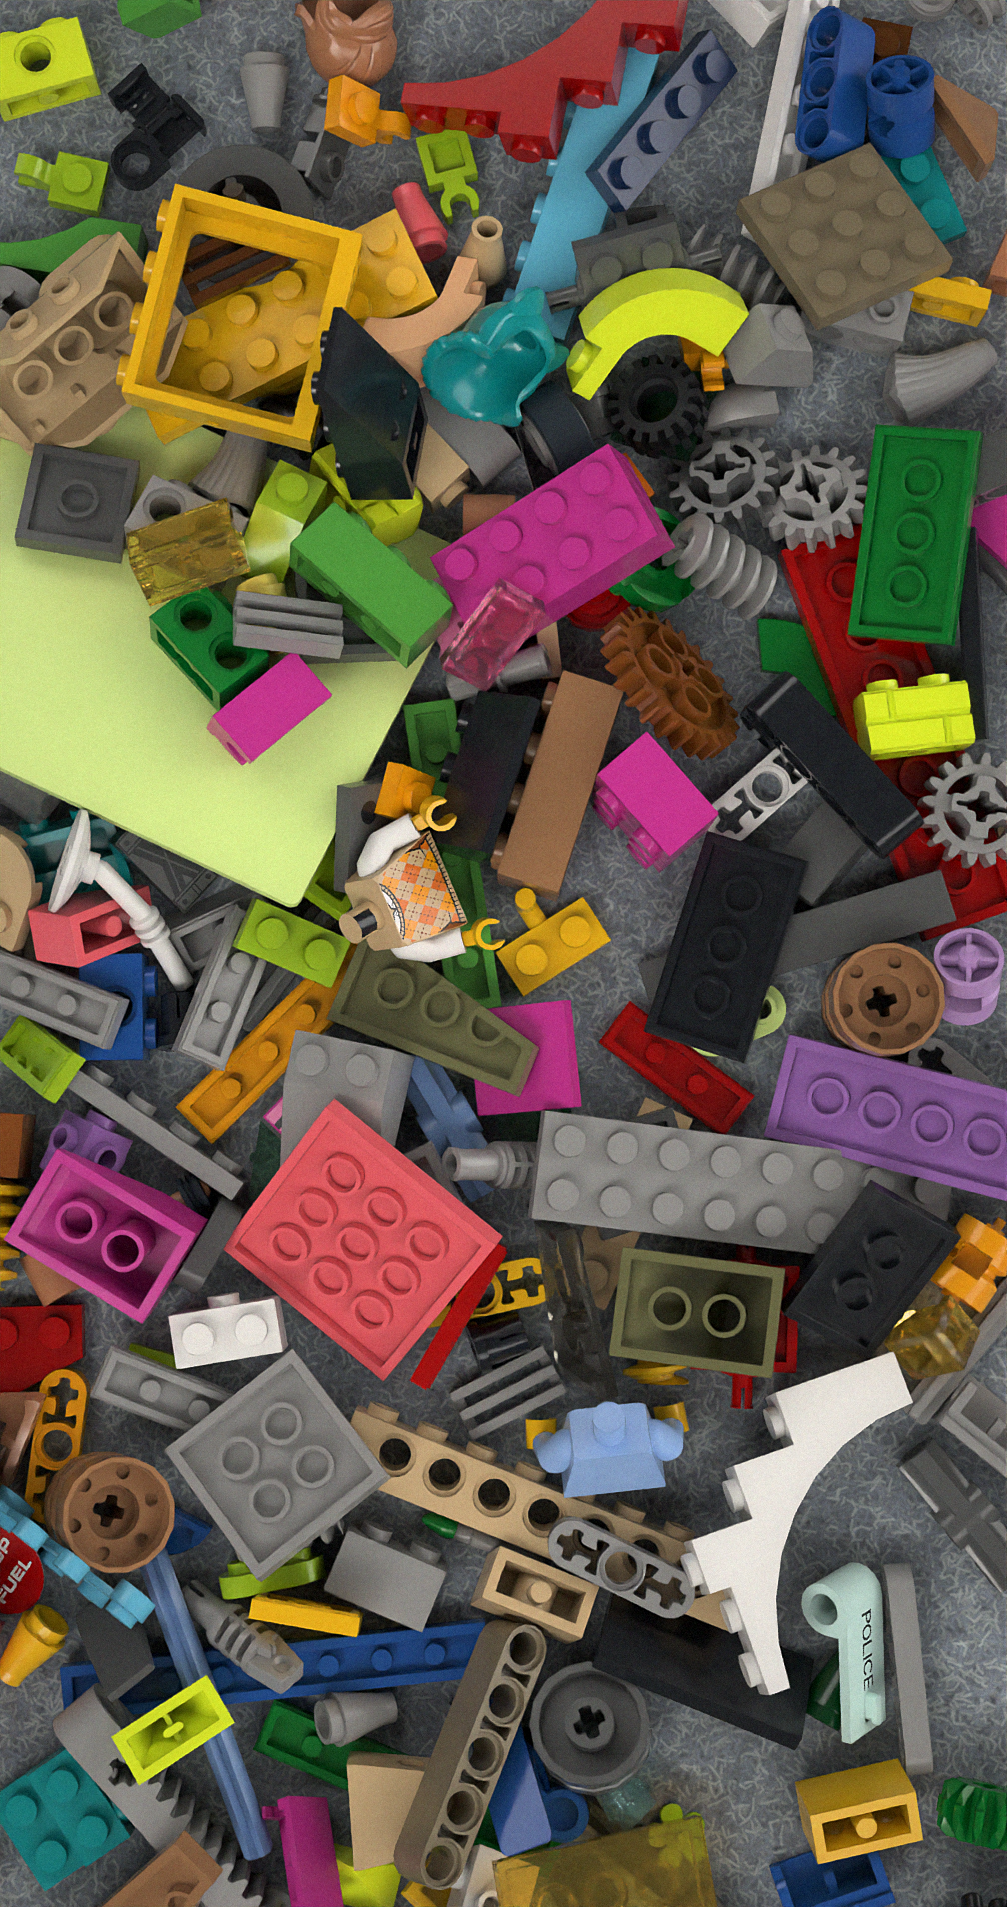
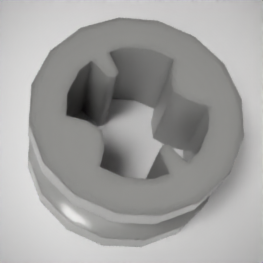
M957 0L960 11L976 29L981 31L991 27L993 18H1001L1007 11L1005 0Z

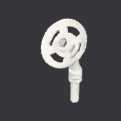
M80 809L72 825L50 895L48 911L57 912L72 896L80 882L91 885L93 880H95L130 916L129 924L135 929V934L140 938L141 944L145 948H151L175 990L184 991L188 989L194 980L169 939L171 931L168 925L165 924L164 918L160 915L156 906H149L108 862L100 860L101 854L90 851L91 831L87 810Z

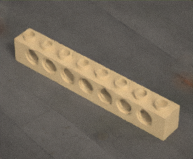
M370 1401L368 1408L357 1405L350 1424L391 1477L378 1490L552 1560L548 1550L549 1531L555 1522L568 1516L580 1517L586 1521L589 1519L601 1520L607 1525L609 1532L631 1543L640 1539H648L657 1545L656 1555L678 1566L682 1565L681 1555L687 1554L683 1542L694 1539L696 1532L670 1520H666L664 1527L645 1521L646 1512L624 1501L617 1500L613 1508L594 1500L596 1495L564 1498L563 1487L546 1481L545 1478L548 1472L542 1468L518 1460L515 1468L496 1460L498 1455L496 1450L470 1440L466 1448L447 1441L448 1431L425 1421H419L417 1428L397 1420L400 1412L387 1405ZM397 1438L407 1443L411 1451V1457L407 1462L393 1465L383 1458L381 1446L389 1439ZM439 1459H450L458 1465L461 1474L454 1483L443 1485L432 1478L430 1467ZM489 1479H500L507 1484L510 1493L504 1502L489 1504L481 1498L479 1493L480 1486ZM539 1499L553 1501L559 1508V1513L555 1520L548 1524H539L533 1521L528 1511L535 1501ZM576 1529L573 1530L570 1536L560 1534L557 1539L563 1544L562 1554L570 1557L574 1550L590 1555L591 1561L586 1567L591 1570L596 1569L598 1553L607 1544L604 1541L597 1543L596 1550L587 1547L581 1542L578 1530ZM616 1552L607 1559L605 1572L612 1580L623 1582L629 1580L634 1575L637 1564L628 1557V1553ZM649 1563L646 1564L645 1578L635 1591L643 1594L645 1583L660 1591L661 1603L667 1604L672 1597L680 1600L683 1593L678 1587L679 1579L672 1577L668 1584H663L651 1577L650 1573L655 1566ZM699 1585L695 1586L694 1602L685 1614L729 1632L719 1604L720 1601L726 1600L723 1590L702 1595Z

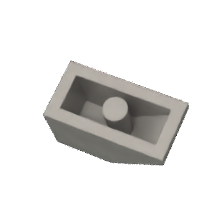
M758 303L749 311L748 317L723 349L735 383L808 388L813 383V350L805 333L804 322L797 313L795 306Z

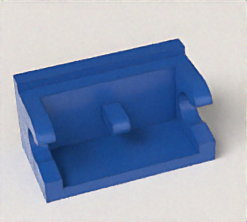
M812 1850L769 1865L783 1907H884L896 1903L878 1851L818 1864Z

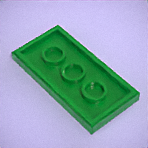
M875 425L847 635L955 646L984 435L981 431Z

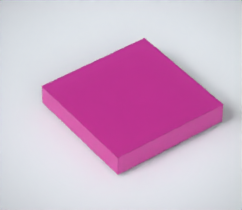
M571 1000L489 1008L490 1012L540 1049L520 1097L474 1079L478 1116L582 1106Z

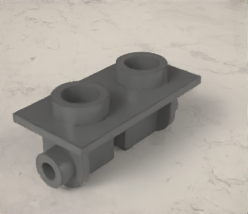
M323 87L321 93L315 94L313 97L312 105L303 128L307 135L315 136L317 139L315 142L299 140L291 164L300 173L308 189L311 184L324 199L330 201L336 183L343 177L345 158L351 142L324 130L328 87Z

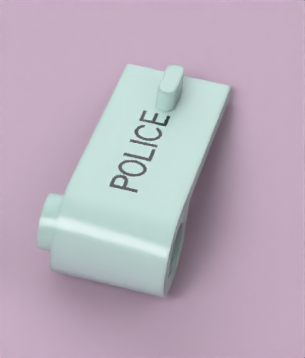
M854 1562L840 1567L808 1586L802 1595L801 1602L803 1614L807 1622L817 1632L838 1639L842 1742L852 1744L886 1720L881 1586L875 1574L867 1566Z

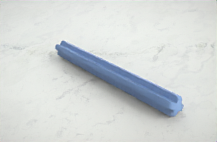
M163 1548L148 1564L139 1568L151 1601L156 1605L154 1610L183 1690L207 1675L218 1693L168 1552ZM231 1726L203 1743L244 1858L250 1861L271 1852L273 1842L265 1820L262 1819L259 1803Z

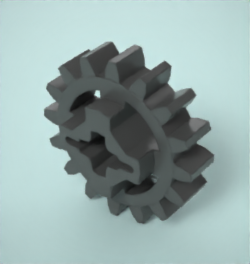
M724 427L720 437L713 438L708 431L702 433L704 443L699 446L692 443L693 445L687 449L688 456L686 458L674 457L672 460L676 473L667 475V481L672 491L669 495L675 511L680 512L682 520L695 513H704L712 520L713 524H721L727 530L729 525L736 524L741 532L746 531L747 523L745 519L752 516L762 521L765 516L761 506L763 504L776 505L778 501L774 489L782 486V479L778 470L780 466L775 451H769L767 441L763 436L753 441L750 430L744 428L737 437L731 435L729 427Z

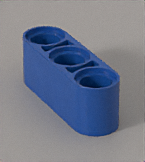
M827 6L821 9L809 24L795 131L797 149L804 155L821 163H825L863 146L868 108L866 74L873 66L875 33L872 27L835 6Z

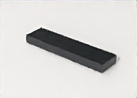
M971 527L959 610L962 681L966 680L968 684L971 704L970 713L973 718L975 740L989 739L979 534L976 527Z

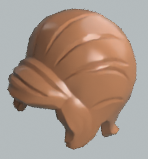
M302 0L295 4L296 10L294 15L301 18L305 32L306 51L310 62L323 80L329 83V79L345 75L370 87L377 84L392 69L398 46L396 34L392 26L394 7L390 0Z

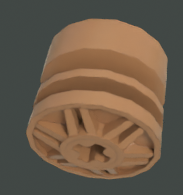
M898 943L873 944L842 960L827 976L820 996L822 1020L831 1038L842 1047L885 1058L906 1053L924 1044L938 1028L945 1008L944 984L935 966L918 950ZM873 990H875L878 997L887 996L889 1006L882 1009V1017H880L877 1010H868L866 1006V1001L874 996Z
M90 1451L71 1459L54 1475L45 1495L44 1520L50 1538L70 1550L88 1566L104 1573H128L148 1564L165 1547L174 1527L175 1502L168 1482L153 1466L134 1457L112 1451ZM106 1501L112 1504L110 1514H101L100 1516L93 1513L95 1503H104Z

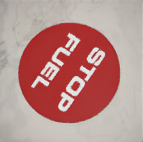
M0 1527V1613L18 1614L30 1609L39 1600L44 1587V1570L40 1557L35 1550L24 1543L12 1531L9 1534Z

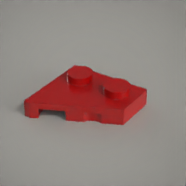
M85 1303L50 1304L46 1307H43V1305L0 1306V1393L21 1392L43 1380L51 1372L63 1369L86 1356Z

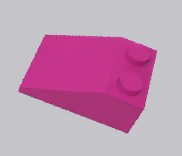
M59 1147L56 1149L4 1240L143 1324L157 1307L208 1219L157 1189Z

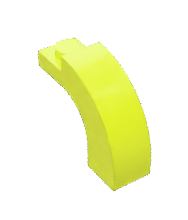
M682 268L646 270L617 281L598 294L578 316L586 340L581 339L573 346L566 361V371L572 391L590 401L621 356L634 344L652 336H681L718 357L749 315L740 292L710 275Z

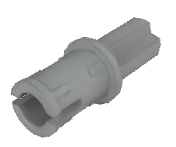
M543 643L502 656L498 652H493L489 660L448 671L446 673V686L451 698L456 701L477 696L478 690L491 692L499 689L501 693H507L509 686L545 676H552L550 658Z

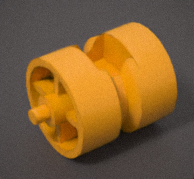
M966 1213L963 1214L955 1226L961 1235V1239L930 1278L931 1282L942 1288L940 1293L944 1297L939 1303L940 1306L948 1310L953 1302L956 1304L962 1302L982 1314L998 1290L994 1282L997 1276H1007V1239L1004 1237L1005 1233L1001 1231L1007 1222L997 1217L993 1224L987 1222L985 1225L976 1218Z

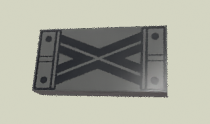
M122 828L109 840L147 881L181 913L185 914L219 877L217 873Z

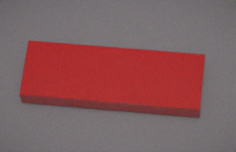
M629 1001L598 1043L715 1133L726 1135L754 1098V1095L690 1046L643 1032L648 1014Z
M499 1242L466 1281L409 1381L425 1390L427 1388L430 1389L508 1253L506 1245Z

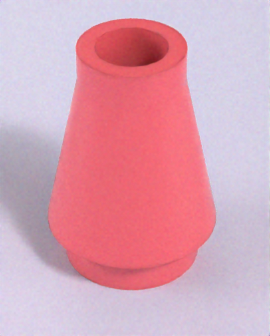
M408 182L398 186L392 192V199L422 264L439 259L447 250V230L425 198L420 184Z

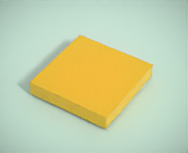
M262 1593L252 1598L248 1618L357 1637L361 1631L364 1612L353 1607L273 1593Z

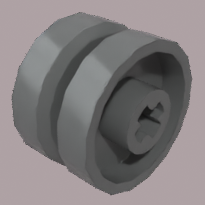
M586 1661L565 1666L545 1681L533 1701L529 1725L534 1749L551 1777L572 1792L598 1796L618 1791L637 1777L649 1757L652 1729L645 1698L637 1686L592 1667L593 1662ZM589 1722L599 1723L600 1735L596 1738L588 1739L586 1732L582 1733L584 1726Z

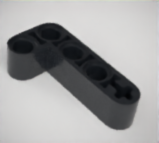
M783 671L744 706L740 719L749 731L755 729L759 733L760 737L757 740L765 748L771 750L773 747H776L858 838L879 858L885 859L924 824L922 816L912 803L791 673Z

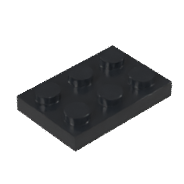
M870 1180L783 1298L781 1304L783 1315L870 1360L961 1239V1235L955 1226Z

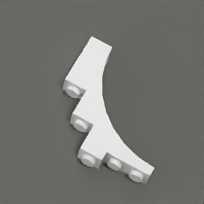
M894 1351L775 1392L766 1397L768 1408L763 1409L765 1423L774 1440L780 1438L783 1449L725 1469L728 1480L722 1482L723 1491L733 1513L740 1511L743 1521L683 1542L687 1554L681 1555V1563L684 1572L687 1574L690 1586L695 1587L699 1585L702 1595L723 1590L726 1600L720 1601L719 1604L724 1622L731 1634L738 1632L745 1652L738 1656L743 1676L750 1688L757 1686L759 1694L772 1695L790 1688L779 1646L776 1595L781 1555L798 1507L815 1477L845 1443L875 1420L913 1403Z

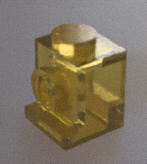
M950 1294L942 1296L939 1304L905 1312L888 1334L884 1345L890 1352L894 1351L897 1361L911 1378L919 1380L965 1370L980 1330Z

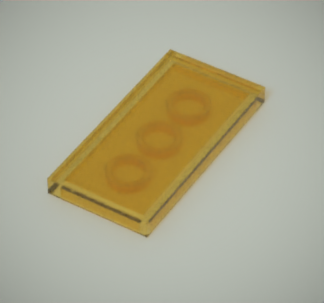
M697 1815L492 1860L499 1907H718L702 1817Z

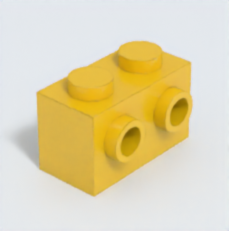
M898 1758L795 1782L802 1828L818 1864L923 1840L916 1791Z

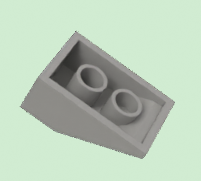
M295 1030L283 1086L280 1167L324 1108L334 1098L395 1147L415 1057L396 1050Z

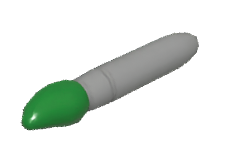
M435 1512L422 1516V1523L445 1539L455 1538V1540L464 1544H470L472 1547L489 1553L502 1546L541 1563L546 1561V1558Z

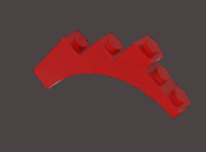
M596 0L590 10L560 37L525 59L476 77L445 83H404L400 103L411 126H415L423 132L438 134L442 133L444 129L465 131L467 134L477 138H491L494 134H499L506 155H510L518 161L536 163L541 159L557 160L567 101L574 102L576 105L587 109H597L602 105L618 106L628 48H636L640 52L652 55L660 54L664 51L679 52L689 0Z

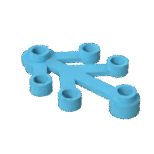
M4 1484L0 1486L1 1528L9 1534L12 1531L36 1552L42 1547L44 1550L39 1555L41 1562L62 1578L65 1574L77 1584L83 1580L77 1590L100 1609L111 1599L112 1601L105 1609L129 1629L137 1621L141 1624L156 1607L147 1596L123 1578L114 1589L92 1573L90 1567L67 1548L50 1539L49 1535L42 1528L29 1519L35 1510Z

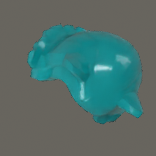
M538 286L529 287L519 292L512 301L489 304L476 312L462 331L451 332L449 336L443 335L434 340L426 349V355L422 358L423 366L421 368L423 382L430 389V396L438 400L448 413L456 414L464 419L469 418L475 422L480 420L483 422L492 421L493 424L505 425L511 428L520 425L523 420L519 406L521 402L525 401L535 392L545 374L561 366L570 355L569 349L566 346L554 342L552 333L541 316L544 304L543 291Z

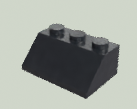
M478 690L474 704L464 702L455 732L464 734L459 752L456 754L448 751L439 779L440 782L448 784L444 795L447 801L442 805L436 806L431 815L432 821H437L443 816L453 813L457 816V820L454 826L446 831H436L431 827L423 829L424 832L430 831L438 850L490 866L493 850L501 832L509 801L518 780L525 752L537 721L541 700L527 696Z

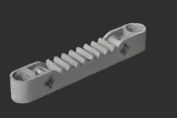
M95 1683L53 1719L54 1731L66 1750L158 1853L186 1830L222 1867V1873L201 1899L206 1907H291L289 1891L281 1886L265 1885L267 1876L264 1872L250 1876L253 1860L249 1861L242 1858L235 1861L239 1845L236 1841L221 1845L225 1829L222 1825L207 1829L210 1817L208 1809L193 1813L196 1801L194 1793L178 1797L182 1785V1780L179 1777L165 1782L164 1778L167 1768H165L141 1785H138L128 1765L124 1764L122 1766L118 1763V1759L125 1763V1760L111 1736L137 1719L119 1699L111 1702L106 1697L100 1683Z

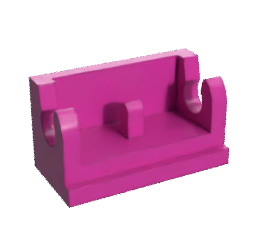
M289 653L215 713L206 728L242 766L246 762L251 764L308 715L329 700L332 694L298 654Z
M286 1796L277 1800L278 1806L261 1807L263 1820L279 1821L291 1907H344L327 1797Z

